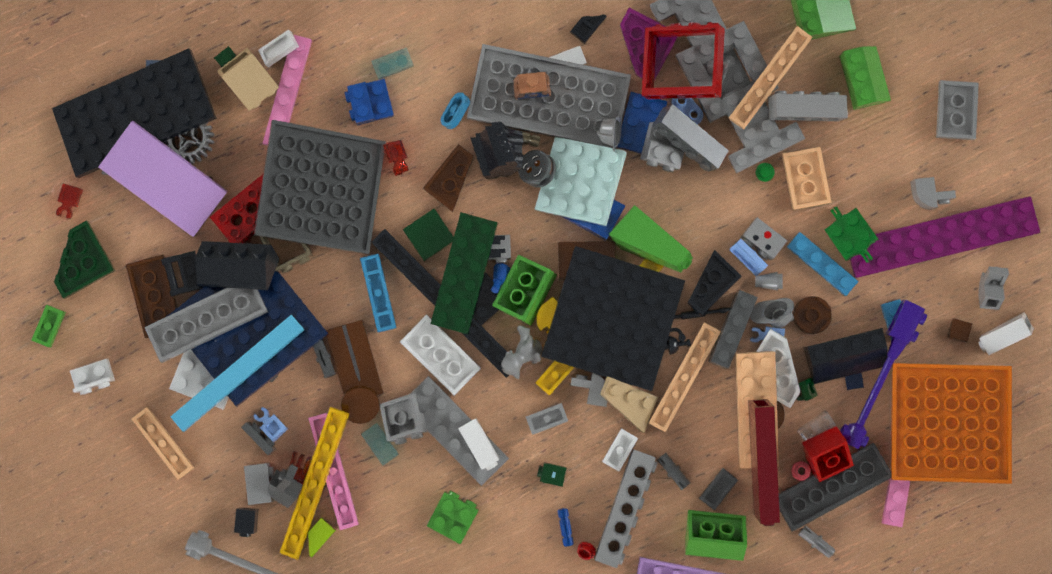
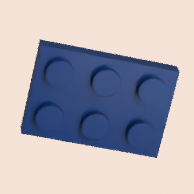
M631 92L617 148L641 154L649 123L655 122L662 108L667 106L668 101L646 99L642 94Z

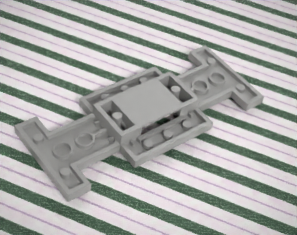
M658 0L650 4V8L658 23L675 15L682 26H688L692 22L700 23V25H707V22L719 23L725 29L723 62L727 63V60L731 62L726 78L722 81L721 98L697 99L710 123L723 116H728L729 118L767 67L745 22L742 21L726 29L712 0ZM715 35L686 36L692 47L676 54L675 57L691 87L712 86L713 75L709 76L707 67L709 61L714 60ZM734 48H735V50L737 51V53H738V55H739V57H740V59H741V61H742V63H743V65H744V67H745L747 73L749 74V76H750V78H751V80H752L751 82H750V80H749V78H748V76H747L745 70L743 69V67H742V65H741V63H740V61H739V59H738V57H737V55H736V53H735V51H734ZM764 102L744 130L731 121L744 148L729 155L728 159L737 174L804 140L805 137L797 122L779 130L775 120H769V109Z

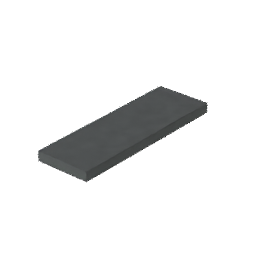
M874 443L851 454L854 466L821 482L813 475L779 493V510L791 532L891 479V470Z

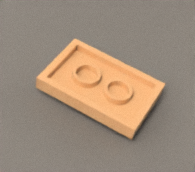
M821 147L782 154L793 210L832 203Z

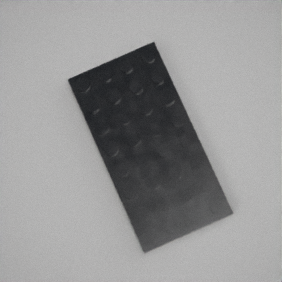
M190 48L52 108L75 177L77 178L100 169L98 168L132 121L136 122L161 142H164L217 119Z

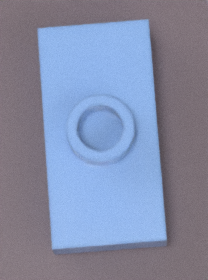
M739 239L729 249L755 276L768 266L757 255L756 251L751 249L742 239Z

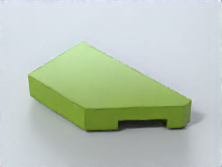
M322 517L308 532L309 556L311 558L336 531Z

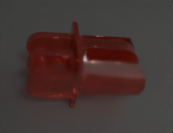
M293 451L289 466L291 464L295 465L298 452ZM301 453L296 463L298 469L293 479L303 485L312 457H307L302 469L305 455Z

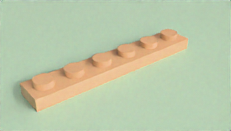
M797 26L728 119L744 130L810 42L812 36Z
M705 322L702 324L650 418L649 424L666 433L721 331Z

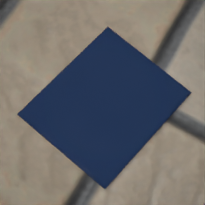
M862 373L845 377L847 390L864 388Z

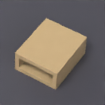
M248 48L217 71L249 111L257 108L262 100L272 96L276 89L279 88Z

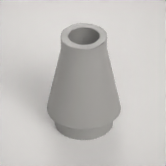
M774 272L755 276V287L776 291L783 289V274Z

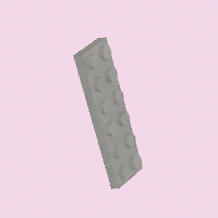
M226 288L146 326L145 330L159 361L163 363L267 313L268 310L258 290Z
M429 376L411 392L416 394L419 412L424 413L428 432L481 486L509 459L488 437L499 457V460L496 461L498 465L488 471L486 468L481 469L458 429L472 420Z

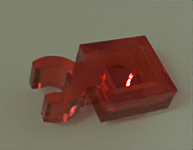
M63 183L57 200L62 205L56 210V215L61 217L62 212L66 210V218L71 219L73 215L71 208L72 206L78 207L83 189Z

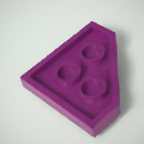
M628 8L620 23V28L635 75L643 79L645 28L656 26V24L660 23ZM657 37L654 81L677 37Z

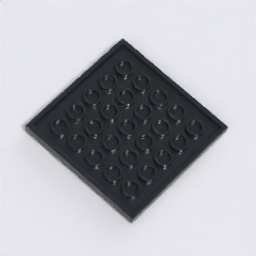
M575 246L541 357L653 391L685 280Z

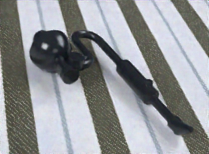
M730 307L708 310L702 316L695 310L681 312L679 315H675L674 319L681 318L684 320L705 317L707 314L726 313L730 310ZM671 328L670 332H678L679 337L678 340L672 336L668 337L665 350L669 351V355L676 353L679 346H691L690 339H686L685 335L678 328Z

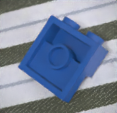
M385 79L347 86L348 91L345 92L347 103L351 102L352 110H349L351 120L356 121L357 126L394 117Z

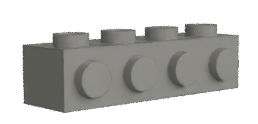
M776 91L774 95L768 97L769 120L842 121L848 118L847 95H839V92H830L828 95H822V92L804 94V91H796L793 94H787V91Z

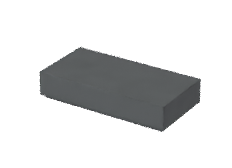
M722 468L699 499L715 511L738 480Z

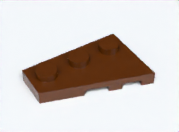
M458 144L423 187V190L453 213L474 156Z

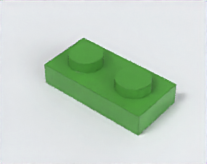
M46 305L31 341L51 348L66 312Z

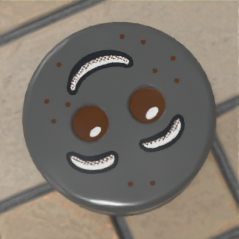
M531 150L523 156L522 168L518 170L522 181L533 187L540 188L552 181L556 172V165L553 158L540 150Z

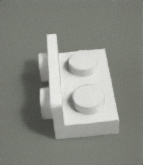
M109 359L70 370L75 387L73 392H80V395L92 392L91 389L95 387L99 389L109 387L110 382L115 381Z

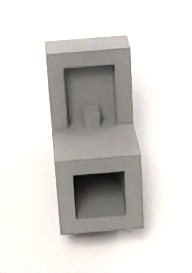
M934 177L914 179L910 182L914 201L924 209L933 210L938 208V205L949 204L950 200L956 198L955 190L936 192Z
M989 266L986 273L982 272L978 294L980 308L1000 309L1005 299L1003 286L1009 275L1008 268Z
M592 373L591 380H587L588 376L576 375V378H571V386L589 388L587 404L607 407V400L600 395L605 383L602 377Z

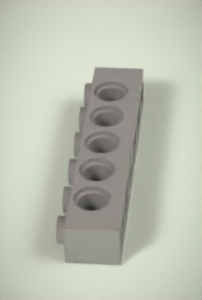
M632 449L594 557L595 561L617 568L618 564L622 565L625 554L622 552L624 547L630 543L632 535H629L631 527L635 528L638 520L636 513L638 509H642L645 500L642 496L644 490L648 491L651 483V480H649L650 473H654L657 466L656 457ZM637 467L644 468L645 473L642 477L638 478L635 476L634 471ZM631 485L638 487V493L634 496L628 494V488ZM626 503L632 506L629 514H624L621 511L622 506ZM618 522L625 523V530L623 532L615 531V525ZM613 540L619 543V547L615 551L608 548L609 543Z

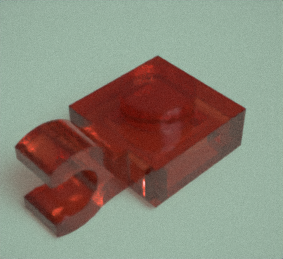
M398 140L384 144L383 147L389 163L394 162L393 172L395 176L409 171L405 163V159L408 157L402 141Z

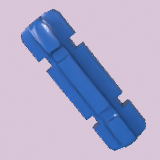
M567 508L558 509V517L560 518L561 534L564 537L562 540L563 545L568 547L574 544L573 537H571L570 519H568L569 513Z

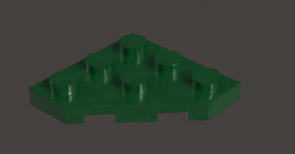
M87 220L70 229L67 236L68 240L61 256L58 274H56L54 283L63 299L70 297L116 271Z

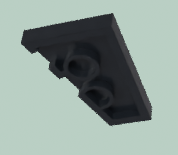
M714 250L687 304L702 316L742 276Z

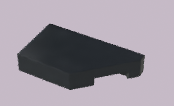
M605 14L600 16H583L570 33L585 44L607 16Z

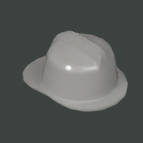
M617 116L612 119H605L597 130V135L600 136L601 142L612 146L614 152L621 138V118Z
M789 298L759 302L754 305L750 319L757 324L769 323L773 327L782 328L794 320L792 314L794 302Z

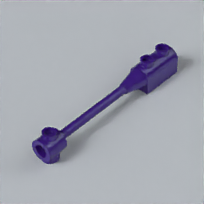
M901 300L886 332V335L892 337L887 353L888 357L857 422L849 423V425L844 424L840 430L848 445L857 449L860 446L865 447L868 443L869 437L866 436L867 431L864 428V424L894 361L910 341L913 343L916 341L919 332L915 330L918 324L923 325L926 321L927 314L924 313L925 309L908 300Z

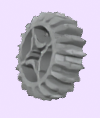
M205 123L198 126L203 133L202 142L197 139L198 127L178 135L180 138L179 150L175 145V137L163 143L188 161L189 159L190 163L194 164L195 158L201 162V155L208 157L205 151H212L209 144H214L215 141L210 138L214 137L215 134L210 132L213 129L212 126ZM182 135L188 136V137L191 136L192 139L195 140L196 142H194V141H192V140H191V141H190V140H186ZM192 146L199 147L193 152L185 153Z

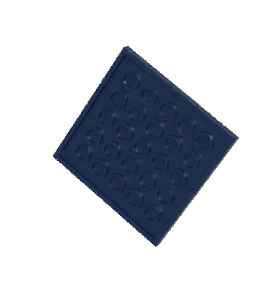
M276 270L268 290H258L268 310L267 313L191 349L215 379L290 315L303 327L304 331L227 395L236 407L328 335V332ZM205 286L169 315L226 288Z

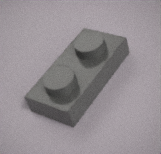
M246 422L241 427L267 455H271L276 450L274 447L275 442L271 441L268 436L264 437L260 433L262 430L255 422Z

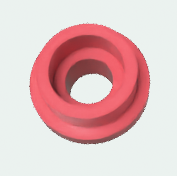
M798 461L792 465L791 474L796 480L803 481L810 476L811 469L806 462ZM800 467L804 468V473L802 475L798 473V469Z

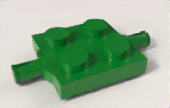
M837 206L834 207L835 211L831 209L830 212L836 220L824 230L843 258L848 261L852 257L861 254L866 263L870 262L868 258L872 261L873 257L867 249L878 240V237L859 210L854 208L849 213L842 215Z

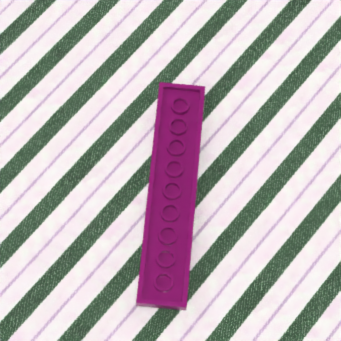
M1029 196L877 233L878 240L867 249L873 260L871 261L868 258L870 262L866 263L860 254L852 257L850 262L854 277L859 278L1041 232L1032 198Z

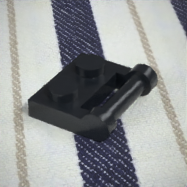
M195 251L161 259L162 265L165 266L171 289L169 291L170 297L200 290L205 287L197 285ZM178 262L184 287L178 288L172 263Z

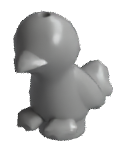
M521 325L517 327L520 334V342L514 354L512 350L506 352L501 363L503 372L513 375L517 379L520 377L521 366L529 361L537 364L541 360L540 354L542 353V346L539 340H533V337L530 335V328Z

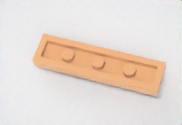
M146 407L132 418V421L177 480H180L195 468L149 407Z

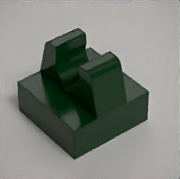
M811 378L798 383L802 395L797 397L798 401H808L818 396Z

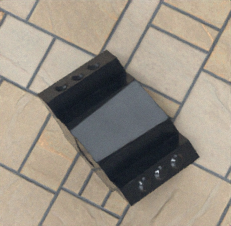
M492 122V126H486L485 130L476 133V137H470L480 169L486 179H496L500 176L509 177L522 168L523 131L507 128L502 122Z

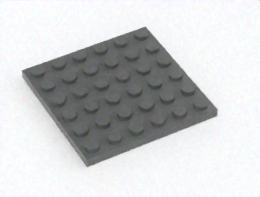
M272 120L254 235L369 254L386 141Z

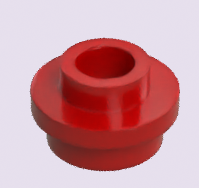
M581 542L578 545L577 553L583 560H590L596 555V549L589 542Z

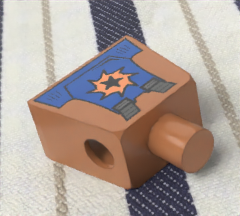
M546 72L519 74L513 80L515 100L551 96L550 80Z

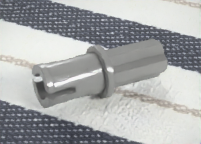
M806 525L798 534L811 544L812 548L815 547L828 558L834 554L835 549L825 542L821 535H817Z

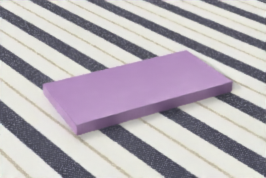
M134 121L128 125L98 167L192 237L196 235L228 192Z

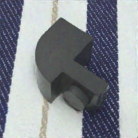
M292 464L286 470L282 469L281 472L276 469L268 485L270 496L287 508L297 499L303 486L293 479L298 468Z

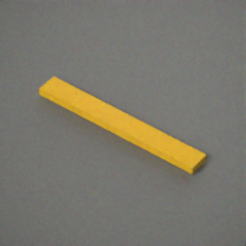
M334 407L329 408L279 552L296 560L300 557L350 413Z

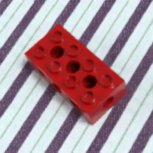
M263 174L210 216V219L230 243H246L255 236L254 231ZM257 205V211L250 213L251 206ZM238 217H242V223L236 226L235 220Z

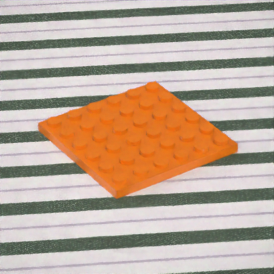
M893 363L891 480L1012 484V366Z

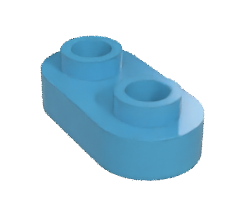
M461 92L452 97L441 116V124L447 129H453L459 124L469 107V97Z

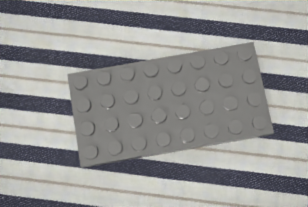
M482 44L467 119L490 124L492 122H502L509 128L613 148L601 142L600 136L597 135V130L605 119L619 116L622 122L631 75ZM546 72L550 80L551 96L515 100L513 80L517 75Z

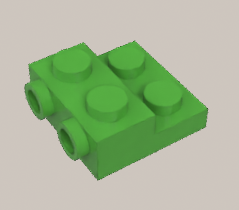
M451 490L449 493L445 491L427 527L461 544L479 509L476 508L477 504L468 499L464 502L459 499V494Z

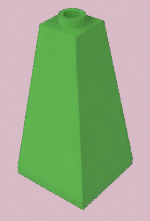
M635 205L609 233L619 249L680 273L692 263L693 257L690 251Z

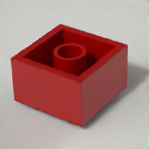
M837 426L801 442L808 465L819 482L854 466L847 440Z

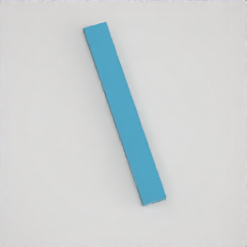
M290 315L170 416L182 432H185L304 331L303 327Z

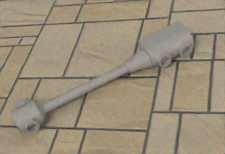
M198 530L197 533L192 532L185 547L187 551L185 555L197 560L211 554L257 574H278L213 547L212 540L208 538L209 534Z

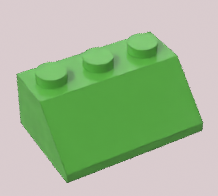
M862 46L843 51L839 57L853 110L891 101L877 47Z
M518 255L492 306L532 326L538 310L542 306L557 274L551 269Z
M688 510L685 555L744 560L747 549L746 516Z

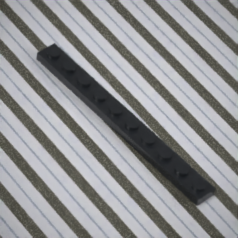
M384 229L371 243L435 306L441 285ZM472 318L469 333L462 334L507 378L509 375L504 373L501 368L502 360L507 351Z

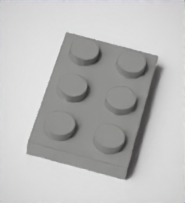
M939 81L936 138L976 139L979 83Z

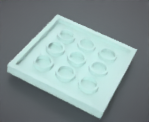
M555 137L550 156L555 162L556 172L552 181L540 188L535 210L607 226L627 152L615 149L614 152L613 148Z

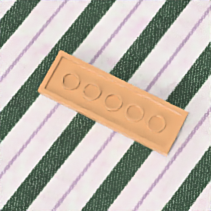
M775 351L735 353L739 467L751 468L748 400L768 399L775 407L777 467H779Z

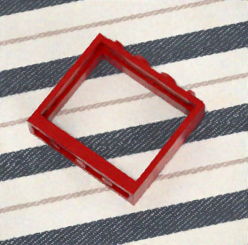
M692 22L688 26L673 23L667 27H663L660 24L646 27L642 96L646 99L721 98L725 29L719 23L707 22V25ZM715 35L712 86L654 88L657 37Z

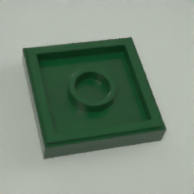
M432 209L403 229L424 261L450 245L454 238L435 209Z

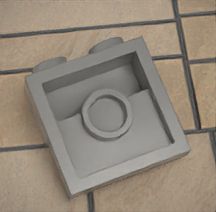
M650 122L640 159L647 161L646 164L649 166H662V170L667 172L680 170L684 152L680 148L673 146L668 138L660 135L657 129L652 126L654 122Z
M411 393L380 404L387 442H395L396 445L404 444L407 442V438L419 439L423 437L422 433L428 432L424 413L419 412L416 394Z

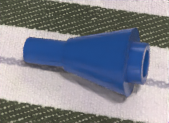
M498 263L493 267V286L491 288L493 293L499 292L500 286L504 283L511 269L506 264Z

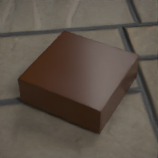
M953 318L947 337L968 342L972 323Z

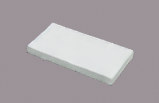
M426 314L400 343L455 396L481 368L439 326L430 324L431 318Z

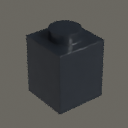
M237 508L234 533H239L241 537H251V534L256 533L259 509Z

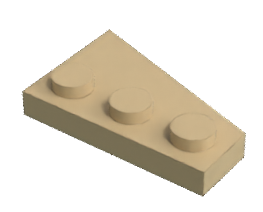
M607 376L600 395L615 409H618L640 432L644 433L658 397Z

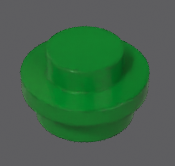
M761 163L757 166L755 174L758 180L768 182L774 177L775 170L771 164Z

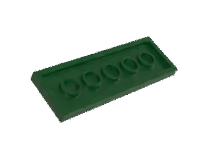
M460 212L430 324L464 334L469 333L498 222Z

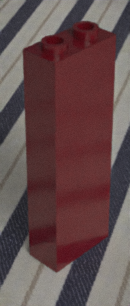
M768 399L748 400L754 515L763 526H774L775 523H780L775 407Z

